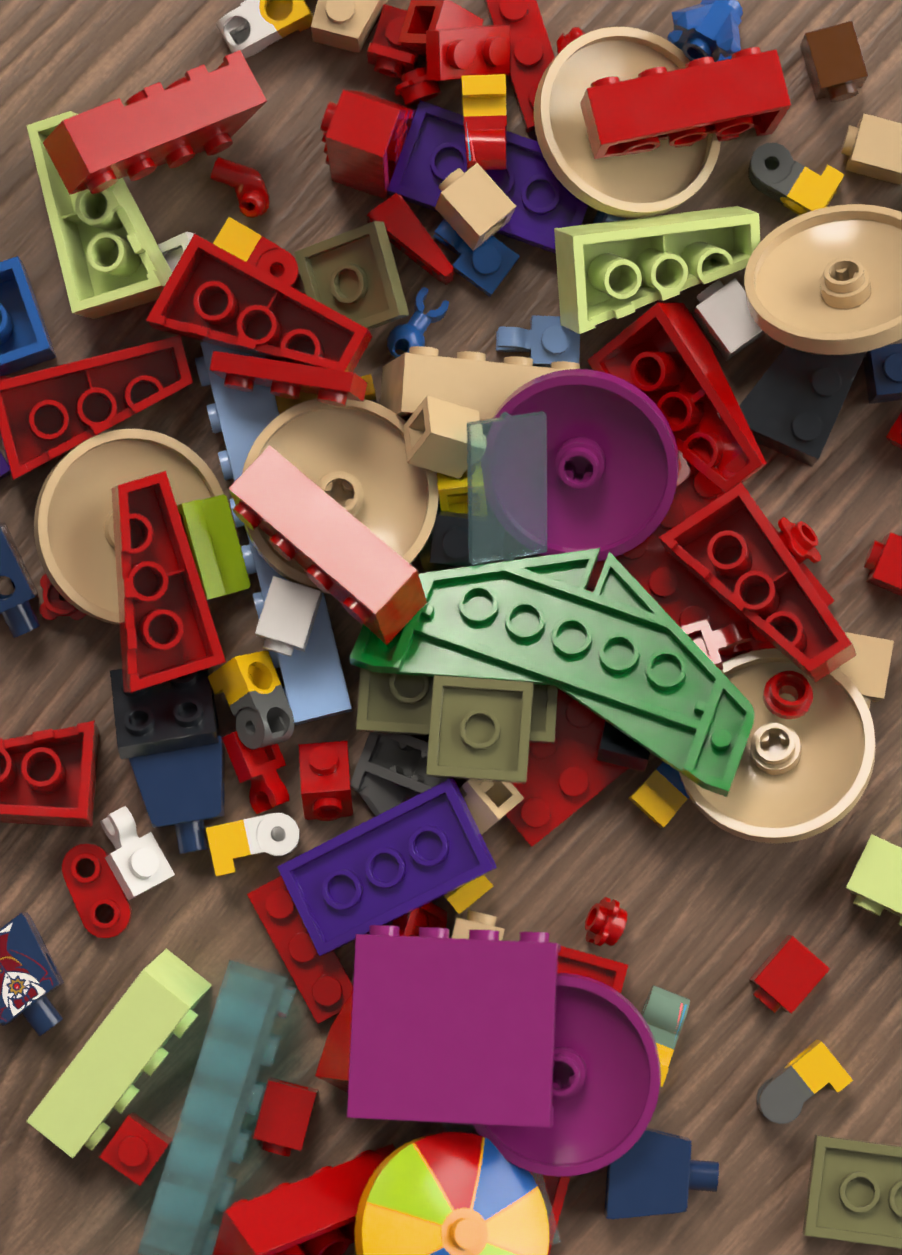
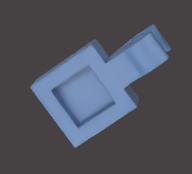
M532 315L530 330L519 327H498V331H496V351L530 352L529 358L533 359V366L551 367V362L557 361L579 364L580 334L562 326L560 316Z

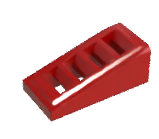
M395 193L366 215L368 223L373 221L384 222L389 242L439 282L447 285L454 280L453 266L400 194Z

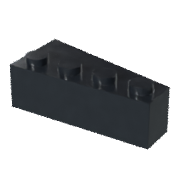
M786 346L739 405L756 442L812 467L819 460L866 352L825 355L805 352Z

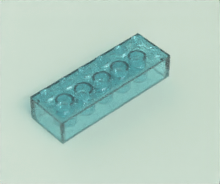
M238 958L229 960L137 1253L142 1255L213 1254L220 1226L214 1225L218 1211L224 1212L229 1208L238 1180L229 1177L233 1162L241 1164L242 1160H244L253 1132L244 1129L248 1114L256 1116L264 1098L267 1083L259 1081L264 1065L271 1067L274 1064L282 1040V1036L274 1034L279 1017L284 1019L289 1017L297 992V988L289 986L291 975Z

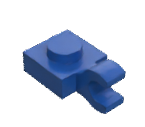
M445 219L434 231L433 237L459 256L452 265L454 271L489 297L492 296L520 258L518 254L494 236H491L473 251Z

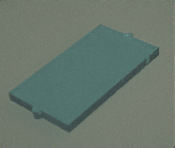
M540 411L512 416L507 412H503L500 418L467 422L469 562L474 565L503 559L505 561H512L515 557L547 552V414Z

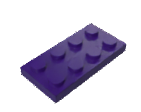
M420 100L387 192L391 196L395 193L400 194L405 201L438 212L435 206L442 192L438 188L439 185L458 168H461L464 173L467 171L463 115ZM506 131V170H484L516 205L510 221L496 233L556 254L554 228L582 225L589 205L575 197L556 178L543 157L537 141Z
M448 779L281 864L277 868L319 956H323L356 940V934H368L370 925L384 926L497 869V866L455 779Z

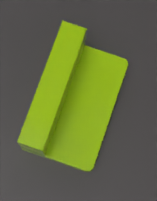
M222 494L177 505L206 600L248 589L250 587V580L227 496Z

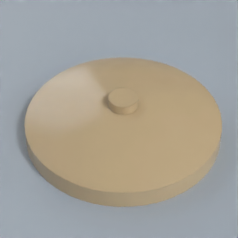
M601 28L573 40L552 60L542 75L534 102V125L539 147L549 168L561 184L579 200L596 210L624 218H644L664 214L675 209L694 195L707 181L714 169L721 142H718L716 133L707 134L704 139L697 141L692 146L675 148V146L669 145L667 139L660 140V146L649 152L594 159L580 106L586 89L591 88L590 85L594 81L605 77L617 76L620 81L638 78L640 72L654 67H666L667 72L685 68V65L690 60L673 43L656 34L637 28Z
M836 205L804 213L774 229L754 249L748 260L744 275L747 304L756 324L776 341L791 348L815 354H855L881 348L902 339V212L875 205Z
M317 398L289 408L272 420L260 433L248 453L243 468L244 472L270 445L409 564L415 560L429 538L438 510L439 494L436 472L407 463L403 429L406 421L390 409L364 399V402L347 399L346 406L340 407L317 401ZM245 525L248 536L257 552L277 573L291 582L326 593L305 574L306 570L294 559L288 561L271 546L268 541L270 537L260 527L252 530Z
M119 429L101 433L75 446L66 453L53 467L41 488L34 516V537L40 562L57 591L70 604L90 617L120 625L111 488L166 471L176 505L224 494L218 480L208 465L193 450L172 437L144 429Z
M777 648L755 650L727 660L723 663V670L721 671L752 704L755 713L754 723L728 797L705 790L680 773L682 783L692 802L705 817L719 828L732 835L754 842L770 844L795 842L815 836L834 826L860 800L867 788L874 767L876 753L873 720L864 697L854 683L838 668L815 683ZM789 670L802 674L812 687L813 701L811 707L800 718H779L772 714L764 704L763 691L767 681L782 671ZM784 693L779 695L784 700L795 701V698L790 694Z

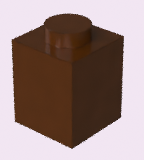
M848 21L805 33L800 47L815 99L829 97L830 102H839L856 96L858 94L857 89L862 88L868 74L853 22Z

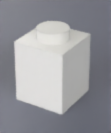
M736 278L725 286L718 280L696 297L700 304L695 307L692 315L726 361L765 334L751 316L746 292Z
M273 576L255 631L257 637L265 639L263 648L290 657L292 656L293 649L305 652L323 596L321 591Z

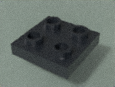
M210 667L131 693L124 692L122 669L110 670L117 747L121 760L219 743L217 732L219 725L215 698L208 679Z

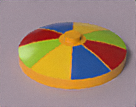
M443 1132L416 1138L396 1149L385 1158L369 1179L361 1196L356 1214V1255L548 1254L549 1223L547 1211L534 1178L529 1171L508 1162L488 1138L472 1133Z

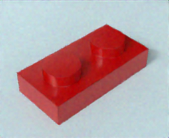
M510 25L426 30L427 80L443 81L461 79V76L511 74Z

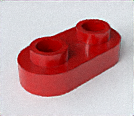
M79 844L70 849L65 855L62 862V874L86 930L96 937L111 938L118 936L126 930L131 921V905L105 859L109 855L106 850L95 844ZM86 858L92 860L95 864V872L88 878L82 877L78 872L79 862ZM102 904H108L114 910V917L108 923H102L97 918V909Z

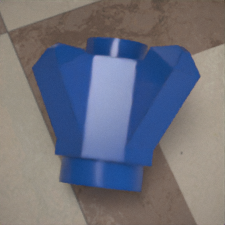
M702 0L700 4L672 12L674 30L668 34V41L681 49L690 61L702 57H713L714 62L731 59V55L741 50L739 25L742 21L743 9L737 0Z

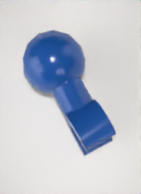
M423 287L418 292L414 303L415 312L409 322L396 326L388 335L387 347L394 358L400 356L395 352L397 349L409 353L410 347H425L424 332L430 323H436L445 317L449 301L444 300L438 309L430 310L427 314H423L425 308L423 301L427 297L428 288Z

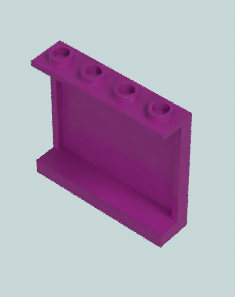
M370 925L369 935L356 934L347 1118L553 1127L554 1106H552L557 968L558 952H561V944L550 943L549 933L519 932V941L499 940V931L471 929L469 930V939L449 938V929L419 927V937L399 936L400 927Z

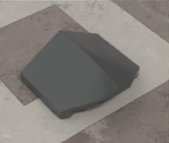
M370 732L351 779V786L360 794L375 816H378L448 779L455 778L426 776L428 742L405 734Z

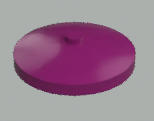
M569 369L548 373L525 383L502 403L486 431L485 447L480 457L483 492L487 503L498 522L514 539L544 556L600 548L597 561L607 559L609 551L616 557L635 548L645 541L661 524L668 513L676 491L679 458L674 434L668 421L657 405L644 392L629 382L611 374L587 369Z
M557 973L552 1106H554L553 1127L473 1124L478 1134L488 1138L508 1162L527 1171L542 1175H581L596 1171L619 1159L630 1150L646 1130L655 1111L660 1092L661 1063L654 1036L645 1019L630 1001L606 984L589 977Z

